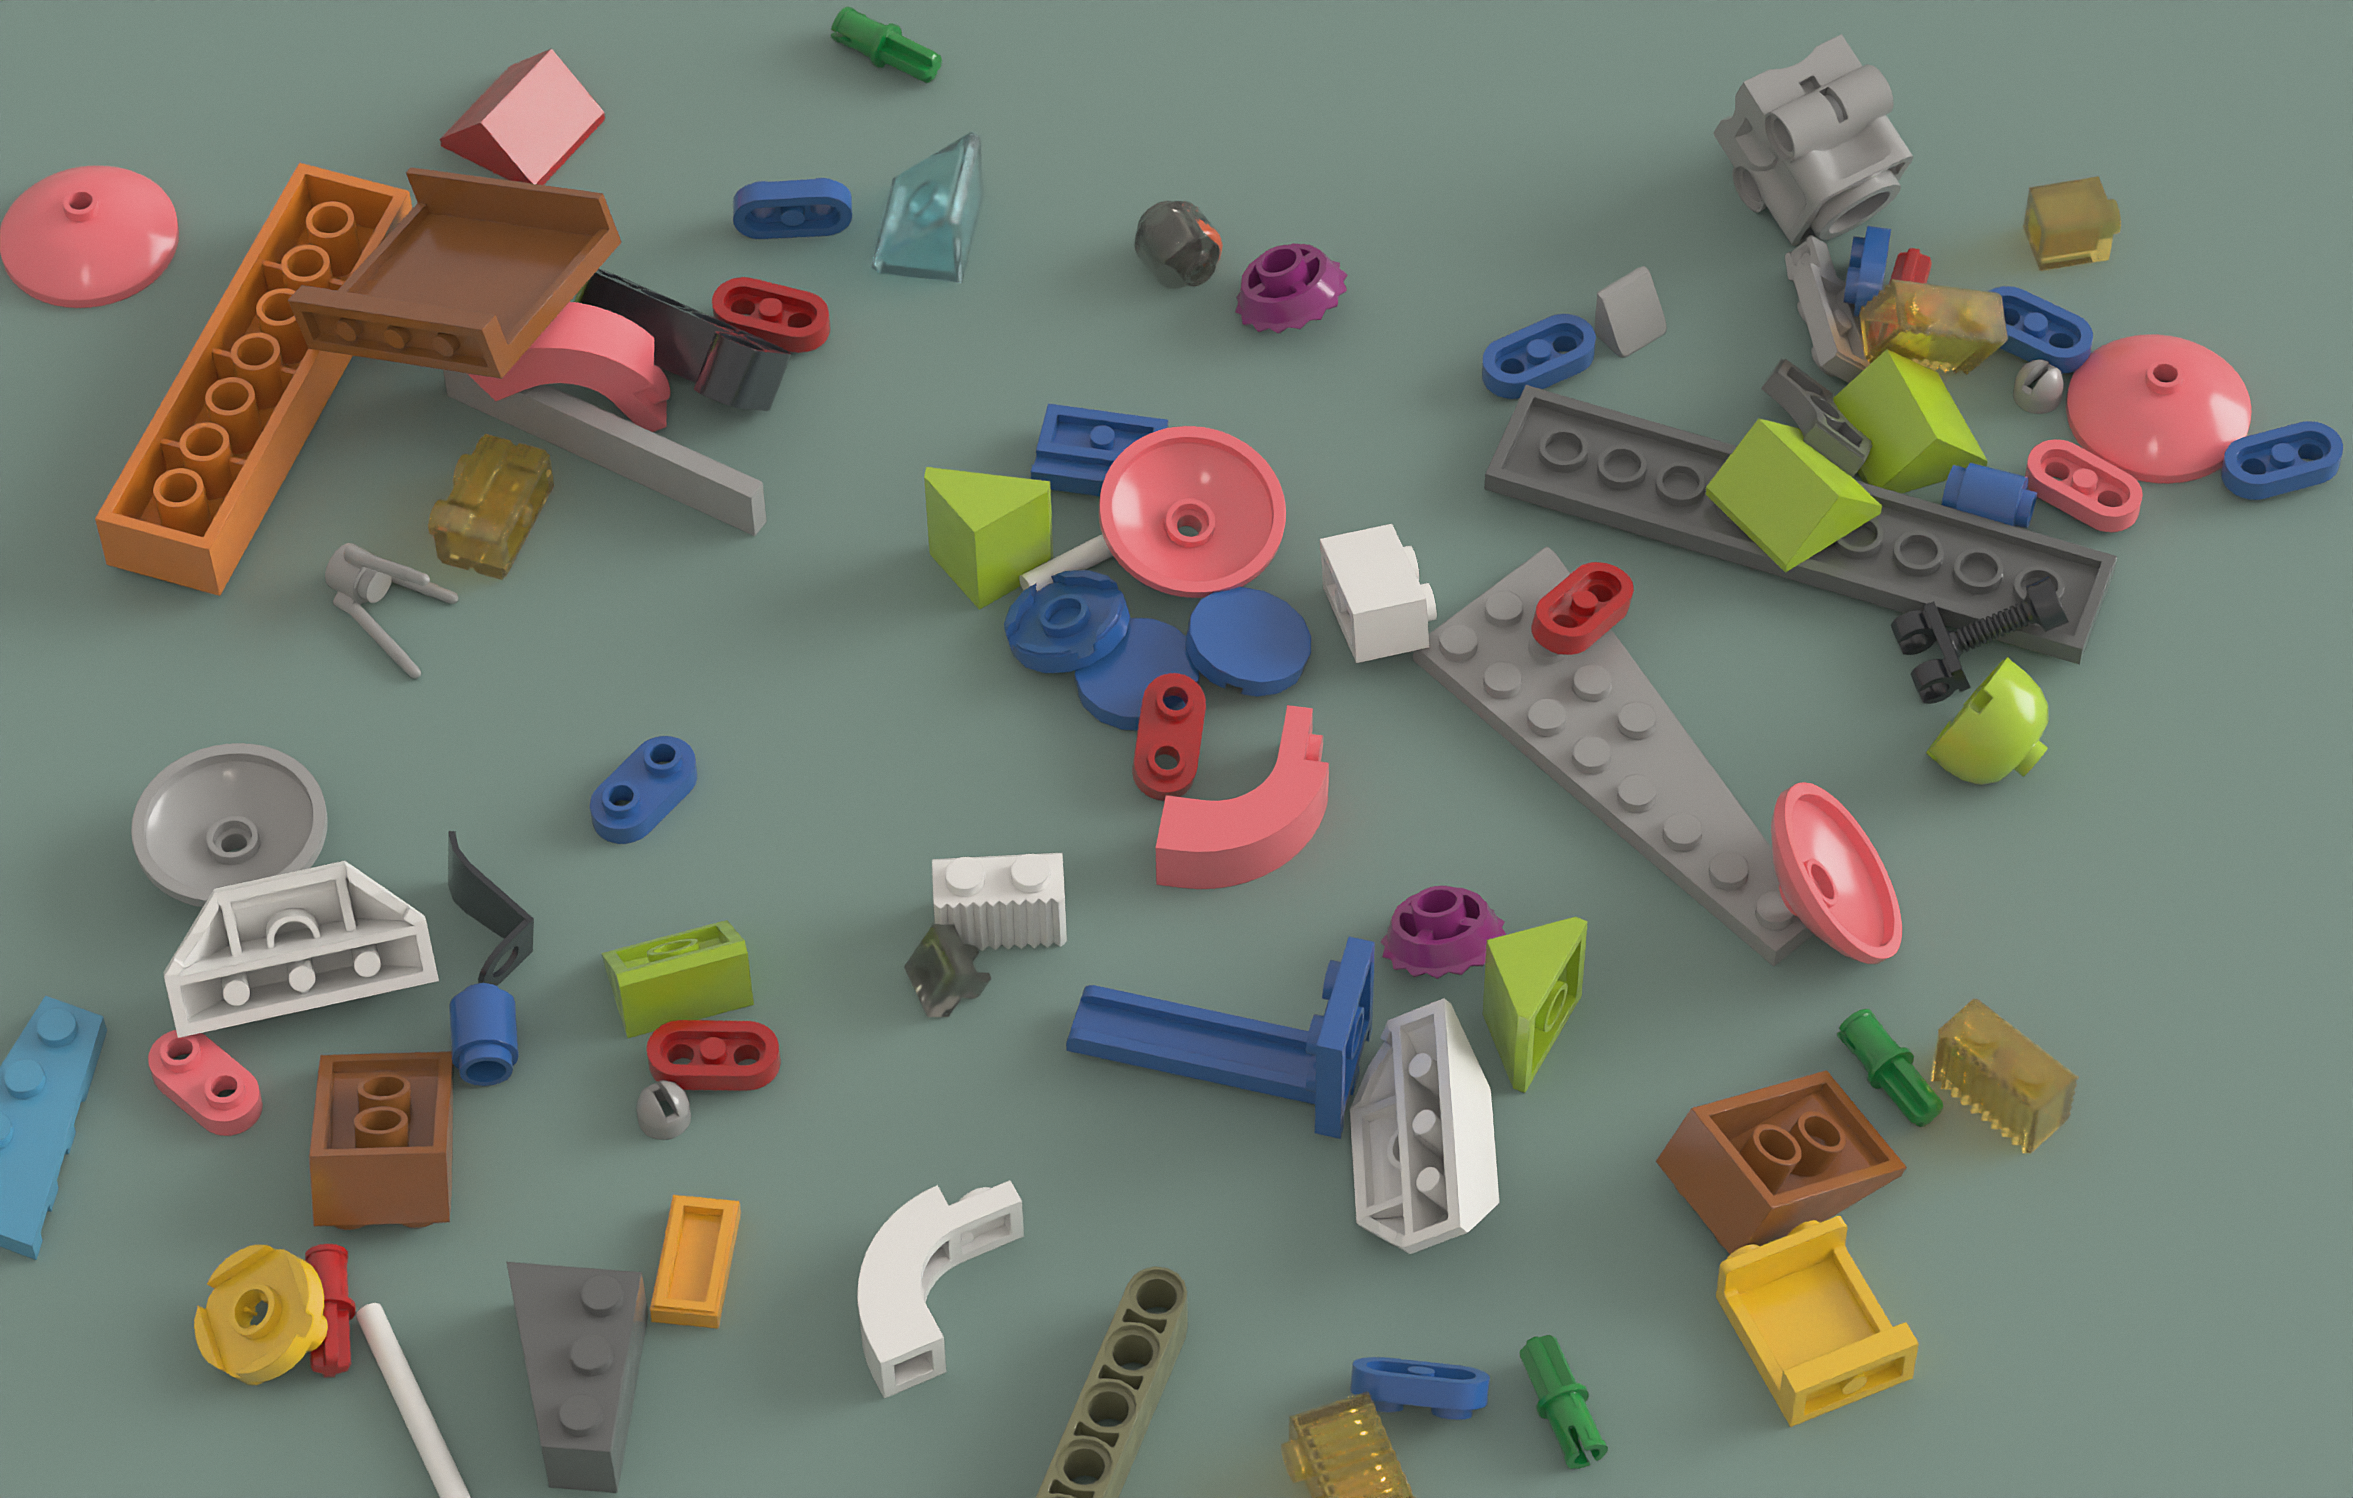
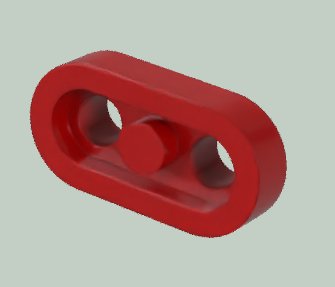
M738 277L722 283L715 290L712 297L714 318L780 346L789 352L803 353L812 351L820 347L830 334L828 306L821 297L811 292L750 277Z
M1591 562L1581 565L1539 600L1531 625L1533 637L1542 647L1555 654L1573 655L1587 650L1626 616L1634 592L1631 578L1620 568L1608 563Z
M1169 673L1155 678L1147 686L1141 703L1132 774L1137 787L1145 795L1155 800L1165 801L1166 795L1183 796L1193 785L1198 768L1206 699L1198 683L1183 674ZM1168 696H1178L1184 701L1186 706L1181 710H1171L1165 706L1163 699ZM1164 754L1170 755L1176 760L1177 766L1170 770L1162 769L1156 764L1155 758Z
M675 1020L658 1027L651 1034L647 1043L649 1070L653 1078L657 1082L661 1080L674 1082L683 1090H756L766 1086L776 1077L781 1064L779 1043L776 1035L769 1027L754 1021ZM681 1058L691 1060L688 1064H673L675 1060ZM746 1059L757 1061L750 1065H738V1063Z

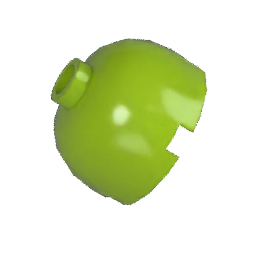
M2006 657L1963 704V708L1952 722L1949 721L1925 753L1946 771L1963 781L1975 784L1997 783L2013 770L2024 777L2048 749L2047 746L2039 741L2049 722L2048 704L2041 688L2024 670Z

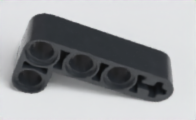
M598 269L578 291L573 301L611 311L646 330L654 338V365L694 382V390L735 408L770 411L792 355L786 349L603 269Z

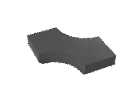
M1781 358L1768 375L1761 389L1778 402L1795 420L1802 431L1805 443L1853 477L1866 461L1872 448V441L1845 418L1835 405L1833 395L1829 390L1786 358L1784 360Z

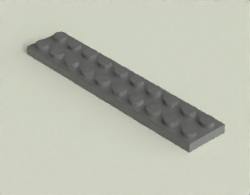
M1528 385L1525 386L1485 473V490L1902 613L1913 610H1925L1923 606L1934 601L1944 624L1953 628H1960L1961 630L1963 626L1966 625L1968 627L1970 623L1974 625L1975 621L1980 622L1982 618L1986 620V616L1992 618V614H1998L2000 610L2002 612L2005 608L2009 610L2010 606L2015 607L2017 603L2021 605V601L2025 599L2027 594L2026 586L2049 576L2069 623L2045 632L2040 625L2028 622V626L2022 625V629L2017 628L2015 632L2011 630L2010 634L2007 635L2005 633L2003 637L1999 635V638L1994 640L2079 665L2113 577L2117 556L1857 481L1882 505L1881 514L1785 573L1705 495L1706 486L1737 446Z

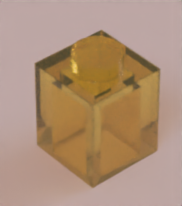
M2096 176L2029 187L2023 228L2040 271L2109 260L2113 235L2119 234L2121 230V217L2116 200L2114 198L2107 199L2100 178Z

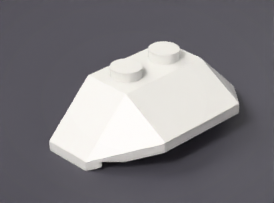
M346 861L215 888L163 972L178 1038L439 981L425 916Z
M1445 998L1387 1021L1380 1037L1384 1043L1370 1062L1350 1108L1356 1222L1363 1229L1409 1254L1468 1233L1499 1204L1491 1089L1452 1004Z

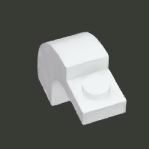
M1011 1180L993 1188L983 1187L975 1189L962 1197L959 1202L948 1205L938 1185L920 1193L899 1208L883 1224L873 1238L861 1266L857 1298L863 1351L871 1374L884 1399L947 1372L944 1337L925 1302L935 1282L952 1267L1024 1237L1022 1200Z

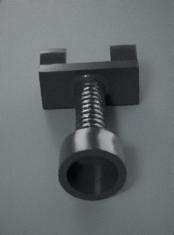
M2047 576L2027 585V594L2025 599L2021 601V605L2017 603L2015 607L2010 606L2009 610L2007 608L2003 612L2000 610L1998 614L1993 613L1992 618L1986 616V620L1982 618L1980 622L1975 621L1974 625L1970 623L1968 627L1965 625L1962 627V630L1958 628L1956 632L1954 630H1947L1934 601L1924 605L1925 610H1913L1898 616L1891 623V628L1903 654L1913 655L1921 653L1930 648L1935 641H1938L1944 655V659H1932L1919 664L1910 674L1922 702L1926 704L1937 703L1950 697L1957 689L1963 692L1971 688L1959 660L1964 650L1968 652L1970 648L1975 649V645L1977 647L1981 646V642L1986 644L1987 640L1991 642L1993 638L1998 639L1999 635L2003 637L2005 633L2007 635L2010 634L2011 630L2015 632L2017 628L2022 629V625L2026 627L2028 622L2040 625L2045 632L2069 623L2050 577Z

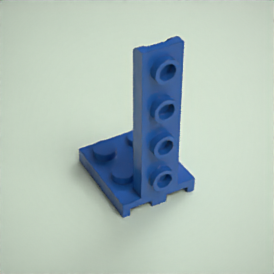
M1348 937L1341 962L1330 960L1322 992V998L1328 1000L1324 1016L1314 1014L1309 1031L1105 987L1088 985L1083 990L1066 1042V1051L1315 1104V1134L1341 1139L1344 1129V1112L1349 1095H1354L1360 1074V1067L1358 1065L1365 1041L1369 1042L1372 1033L1375 942Z

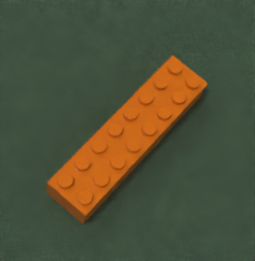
M303 163L298 164L95 518L107 565L214 595H221L353 356L308 349L288 299L301 285L338 290L412 210L411 197L408 190Z

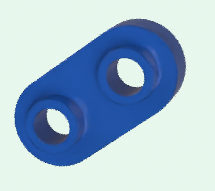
M828 178L771 182L758 181L739 189L733 198L734 226L741 234L753 239L830 236L845 230L852 221V196L849 189L842 183Z
M1867 226L1865 238L1853 236L1843 303L1855 304L1854 317L1878 320L1891 229Z
M2012 286L1991 289L1982 296L1979 302L1976 320L1977 330L1984 340L2028 362L2032 360L2048 361L2050 365L2058 368L2061 373L2076 371L2090 356L2093 342V332L2090 325L2082 317L2023 289Z
M1557 314L1497 339L1488 345L1483 353V383L1490 392L1499 397L1518 399L1521 397L1526 385L1545 389L1586 370L1593 362L1596 339L1594 329L1586 320L1579 316ZM1560 351H1567V353H1565V354H1561V353H1558V352H1560Z
M2314 421L2299 422L2235 440L2226 449L2221 469V478L2224 485L2233 494L2250 500L2265 499L2321 484L2332 479L2338 472L2343 453V442L2334 429ZM2302 459H2310V460H2313V461L2306 462V461H2304V460H2302Z
M659 736L642 743L597 787L591 796L590 811L593 827L597 834L606 841L616 844L633 843L649 834L690 793L696 784V759L690 745L672 736ZM663 761H670L667 764H657ZM620 800L630 801V803L624 806L614 805Z
M1366 1357L1356 1359L1352 1363L1350 1392L1355 1396L1363 1398L1362 1405L1374 1411L1398 1412L1404 1409V1405L1431 1407V1413L1437 1417L1463 1420L1471 1418L1473 1410L1484 1408L1487 1405L1490 1376L1484 1371L1467 1366L1387 1357Z

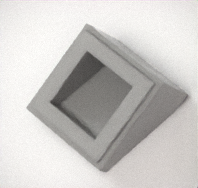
M1645 266L1635 269L1597 292L1594 332L1621 358L1628 357L1666 332V320L1650 271Z

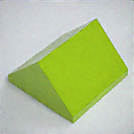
M1886 349L1833 397L1835 405L1845 418L1872 441L1869 455L1857 471L1863 483L1902 494L1946 481L1953 465L1967 468L1969 463H1974L1987 467L1988 460L1938 372Z
M1759 418L1706 486L1705 494L1785 573L1880 515L1882 505L1855 479L1805 443L1800 428Z
M926 467L924 485L929 554L979 610L1021 587L1020 575L1054 559L1050 481Z
M1578 917L1496 937L1486 942L1482 1014L1513 1089L1522 1093L1527 1091L1582 996L1588 921Z
M728 920L601 953L627 1039L654 1032L661 1025L671 1021L699 1020L754 1005L745 940Z

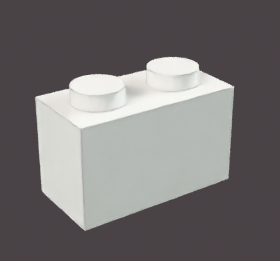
M1393 524L1320 539L1323 588L1356 663L1429 648L1428 621H1433L1437 618L1434 595L1428 583L1420 585L1419 568L1412 546H1402Z

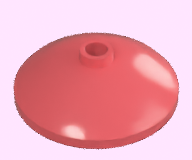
M113 166L75 167L42 179L24 191L14 201L5 214L0 227V254L3 266L11 280L21 290L35 299L48 304L69 308L104 306L124 300L142 291L152 284L168 267L174 257L179 241V225L175 208L167 194L147 177L131 170Z
M2145 334L2112 341L2090 354L2086 362L2074 372L2070 380L2066 399V414L2070 429L2083 449L2127 472L2136 480L2171 484L2196 480L2222 468L2228 446L2235 440L2246 437L2251 421V401L2246 386L2238 373L2215 352L2186 339L2167 335Z
M1178 426L1155 431L1138 439L1116 458L1108 470L1102 485L1099 500V522L1102 535L1110 552L1117 562L1138 581L1166 594L1188 598H1204L1213 592L1243 587L1266 569L1279 549L1286 522V506L1281 485L1274 471L1266 460L1248 444L1215 429ZM1183 526H1189L1194 528L1198 534L1188 537L1182 535L1178 529Z
M1803 782L1784 790L1777 799L1771 822L1773 863L1780 884V895L1784 904L1815 936L1850 959L1866 964H1878L1892 957L1898 951L1901 943V914L1889 875L1870 839L1849 811L1824 789L1814 784Z

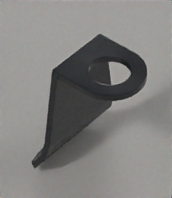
M449 831L448 886L453 901L466 914L504 939L487 958L478 977V983H488L497 986L533 952L534 918L469 862L459 849L456 831ZM514 947L505 964L493 973L503 955Z

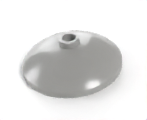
M232 743L215 745L189 753L158 773L145 788L137 802L132 818L131 834L137 860L147 878L170 897L183 903L203 907L215 888L311 868L324 845L328 817L325 800L317 781L296 759L266 746ZM237 848H241V849H242V850L237 851V852H229V851H231V850H233V849H237Z

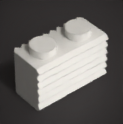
M1062 853L932 859L937 949L944 953L949 948L958 952L962 947L970 952L975 946L982 951L988 946L997 950L1001 945L1009 950L1014 944L1021 949L1027 944L1036 948L1040 943L1048 948L1053 942L1061 947L1067 942Z

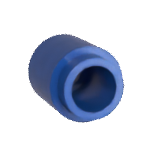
M1969 463L1967 468L1953 465L1945 485L1941 505L2015 527L2028 528L2034 513L2037 492L2028 490L2029 478L2026 476L1974 463Z
M478 983L468 986L454 996L449 1004L452 1062L459 1069L460 1077L469 1084L478 1086L499 1084L512 1075L513 1066L519 1057L515 1000L511 994L493 984Z

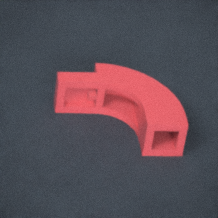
M569 302L502 379L468 374L495 401L539 385L553 383L574 384L603 394L634 424L644 429L655 432L666 427L667 400L670 397V386L664 372L654 365V338L646 330L625 317L592 305Z
M1287 705L1275 767L1268 778L1251 792L1236 798L1219 801L1166 795L1155 847L1156 885L1188 889H1216L1247 883L1280 868L1306 846L1318 829L1328 803L1329 763L1321 762L1323 735L1312 734L1313 708Z

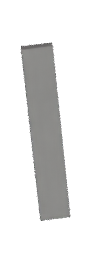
M443 370L448 397L753 536H756L767 522L762 481L547 384L531 387L495 401L467 373Z

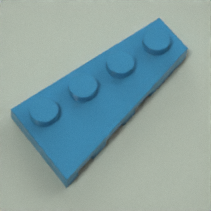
M48 996L43 998L0 1066V1247L37 1260L43 1241L41 1230L47 1211L52 1212L59 1189L57 1178L65 1154L70 1153L76 1134L74 1123L80 1103L86 1101L107 1033L103 1016Z

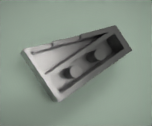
M506 1262L549 1488L618 1493L648 1320L642 1272Z

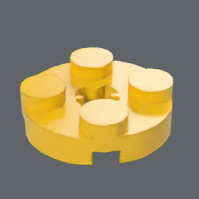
M257 1244L233 1253L214 1270L207 1282V1285L214 1289L208 1298L206 1309L198 1305L194 1319L196 1342L206 1361L248 1385H259L286 1373L304 1357L306 1352L315 1350L322 1344L328 1329L327 1320L322 1315L324 1309L323 1288L315 1269L309 1263L285 1249H274L269 1245ZM263 1300V1302L268 1304L266 1316L258 1325H250L253 1316L258 1315L255 1312L256 1305Z

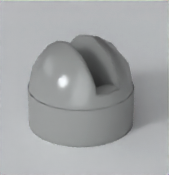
M2032 360L2023 365L2016 375L2013 398L2016 404L2021 409L2034 414H2044L2056 409L2061 402L2064 387L2061 371L2045 360ZM2033 381H2038L2033 390L2028 387Z
M661 1080L645 1087L641 1091L636 1110L639 1126L646 1135L654 1139L667 1140L679 1136L687 1129L691 1121L689 1099L684 1090L676 1083ZM659 1101H667L674 1113L665 1117Z

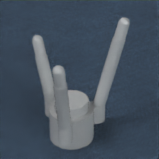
M347 543L342 545L330 558L325 572L326 584L338 591L333 600V605L350 614L411 678L416 679L420 677V669L363 609L361 603L367 601L376 603L381 600L387 593L391 582L450 604H455L458 601L457 593L429 582L430 578L425 573L377 557L356 544Z

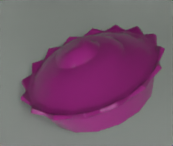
M1294 243L1273 247L1252 261L1241 277V291L1236 297L1238 304L1235 313L1241 315L1243 325H1253L1257 332L1271 329L1280 334L1287 328L1301 330L1308 321L1321 320L1326 310L1338 306V296L1347 291L1344 280L1348 274L1340 269L1339 262L1330 260L1320 249L1309 244Z
M1450 886L1429 887L1408 897L1397 906L1391 917L1387 934L1381 940V943L1385 946L1382 957L1392 961L1393 969H1406L1414 978L1424 974H1428L1436 979L1441 978L1447 973L1462 975L1470 966H1484L1486 942L1489 939L1506 935L1502 928L1505 921L1495 915L1494 910L1490 909L1486 901L1478 893L1465 888Z

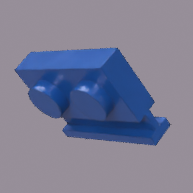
M1048 403L1036 448L1034 465L1032 464L1031 479L1050 481V490L1100 496L1105 476L1116 458L1138 439L1155 431L1168 428V420Z

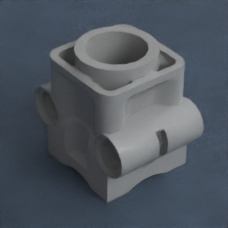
M1842 34L1816 46L1808 57L1793 66L1782 69H1769L1744 81L1735 95V111L1733 116L1722 119L1713 133L1734 166L1732 172L1733 182L1741 200L1753 212L1759 213L1768 208L1792 246L1802 244L1810 235L1817 236L1822 241L1838 237L1876 215L1898 195L1901 190V185L1898 181L1914 158L1887 117V114L1893 108V95L1887 80L1873 65H1861Z

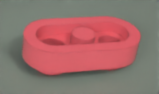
M2047 440L2036 445L2031 450L2028 456L2025 476L2029 478V490L2037 492L2038 498L2088 526L2103 532L2123 531L2136 522L2143 495L2140 484L2133 476L2069 441ZM2053 477L2060 478V479H2062V481H2059V480H2057V479H2055V478H2053Z
M176 1030L162 1035L152 1045L148 1056V1063L154 1084L164 1095L207 1131L216 1135L231 1136L248 1130L258 1121L262 1113L263 1102L256 1078L206 1035L199 1033L178 1038ZM190 1054L187 1058L182 1060L173 1059L179 1055ZM221 1091H235L228 1097H217Z

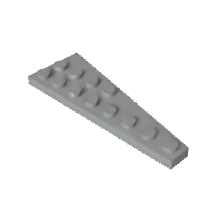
M1549 547L1543 548L1429 634V648L1415 650L1413 652L1414 662L1772 966L1778 964L1814 935L1797 916L1789 911L1782 900L1771 846L1614 632L1610 629L1587 650L1573 655L1555 654L1542 647L1535 640L1531 632V625L1539 600L1570 575L1562 561Z

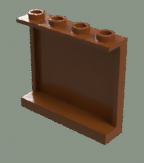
M410 167L406 175L418 202L338 290L301 285L288 299V302L308 349L502 379L621 244V239L603 193Z

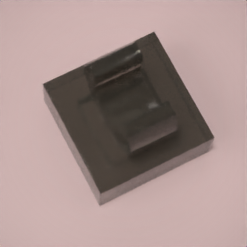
M932 924L904 966L927 1017H949L962 997L968 999L979 997L992 979L987 972L977 973L973 961L979 954L976 946L962 942L955 925Z

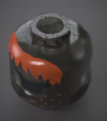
M1162 201L1150 207L1141 216L1137 226L1134 247L1139 259L1160 284L1168 289H1177L1186 286H1199L1209 280L1220 260L1223 243L1218 231L1198 207L1189 201Z

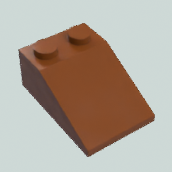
M452 1051L320 1055L309 1154L314 1226H334L342 1230H354L365 1225L402 1224L406 1227L421 1228L433 1223L450 1222L454 1069Z
M1827 1070L1691 1108L1656 1160V1163L1675 1185L1680 1195L1687 1200L1714 1234L1719 1244L1729 1254L1746 1245L1756 1244L1762 1246L1785 1237L1792 1229L1804 1222L1815 1220L1821 1223L1899 1178L1907 1168Z

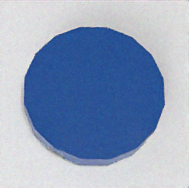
M1091 570L1064 571L1051 576L1053 583L1048 584L1039 591L1036 590L1037 583L1025 589L1009 607L1004 622L1005 633L1013 656L1026 668L1042 673H1066L1092 665L1111 653L1126 635L1130 614L1124 594L1118 589L1117 583L1108 575Z
M1237 587L1231 590L1213 592L1199 601L1188 622L1185 648L1194 667L1210 682L1224 689L1228 683L1232 686L1243 688L1241 692L1243 695L1258 697L1278 694L1297 683L1311 655V634L1303 617L1286 601L1263 590Z
M1130 618L1126 635L1111 653L1092 665L1075 670V684L1078 688V696L1083 707L1100 722L1121 730H1138L1143 695L1147 686L1155 678L1164 674L1178 673L1190 677L1199 685V670L1194 667L1185 648L1186 636L1175 626L1153 618ZM1168 696L1163 699L1165 706L1171 710H1181L1186 706L1184 701L1178 696Z

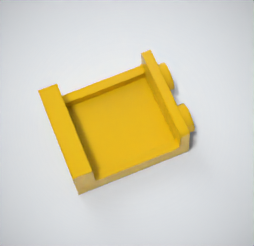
M1841 1216L1833 1217L1821 1223L1815 1220L1804 1222L1792 1229L1787 1236L1762 1246L1756 1244L1743 1246L1731 1253L1719 1266L1716 1299L1790 1427L1910 1380L1914 1374L1919 1343L1906 1322L1894 1327L1891 1325L1847 1251L1845 1242L1848 1227Z

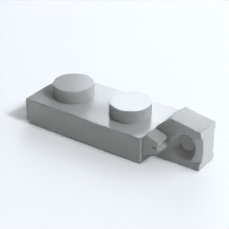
M1810 235L1805 242L1785 255L1788 279L1794 282L1800 301L1797 303V308L1809 329L1814 346L1811 349V354L1815 363L1826 375L1830 377L1837 376L1850 383L1873 360L1859 317H1854L1855 304L1843 303L1846 282L1837 278L1827 244Z

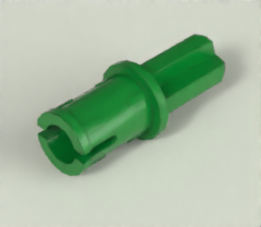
M851 7L843 8L837 14L832 24L831 30L834 32L831 34V38L833 41L863 53L871 58V63L878 68H883L888 64L925 83H930L935 79L937 71L942 65V58L939 54L902 36V29L898 25L893 23L884 25L866 17V15Z
M1870 1009L1859 1010L1844 1020L1839 1027L1841 1031L1837 1032V1036L1862 1063L1868 1072L1867 1081L1874 1089L1883 1088L1911 1123L1916 1124V1126L1924 1127L1941 1114L1943 1101L1912 1065L1914 1062L1913 1053L1909 1048L1899 1047L1895 1040L1884 1030Z
M1550 1334L1541 1337L1535 1336L1527 1340L1526 1345L1520 1349L1519 1355L1539 1398L1536 1410L1539 1417L1549 1420L1564 1454L1567 1467L1579 1469L1591 1465L1584 1449L1586 1451L1590 1450L1594 1459L1599 1461L1606 1455L1608 1447L1605 1441L1602 1440L1585 1403L1589 1397L1586 1386L1576 1383L1560 1345L1554 1336Z

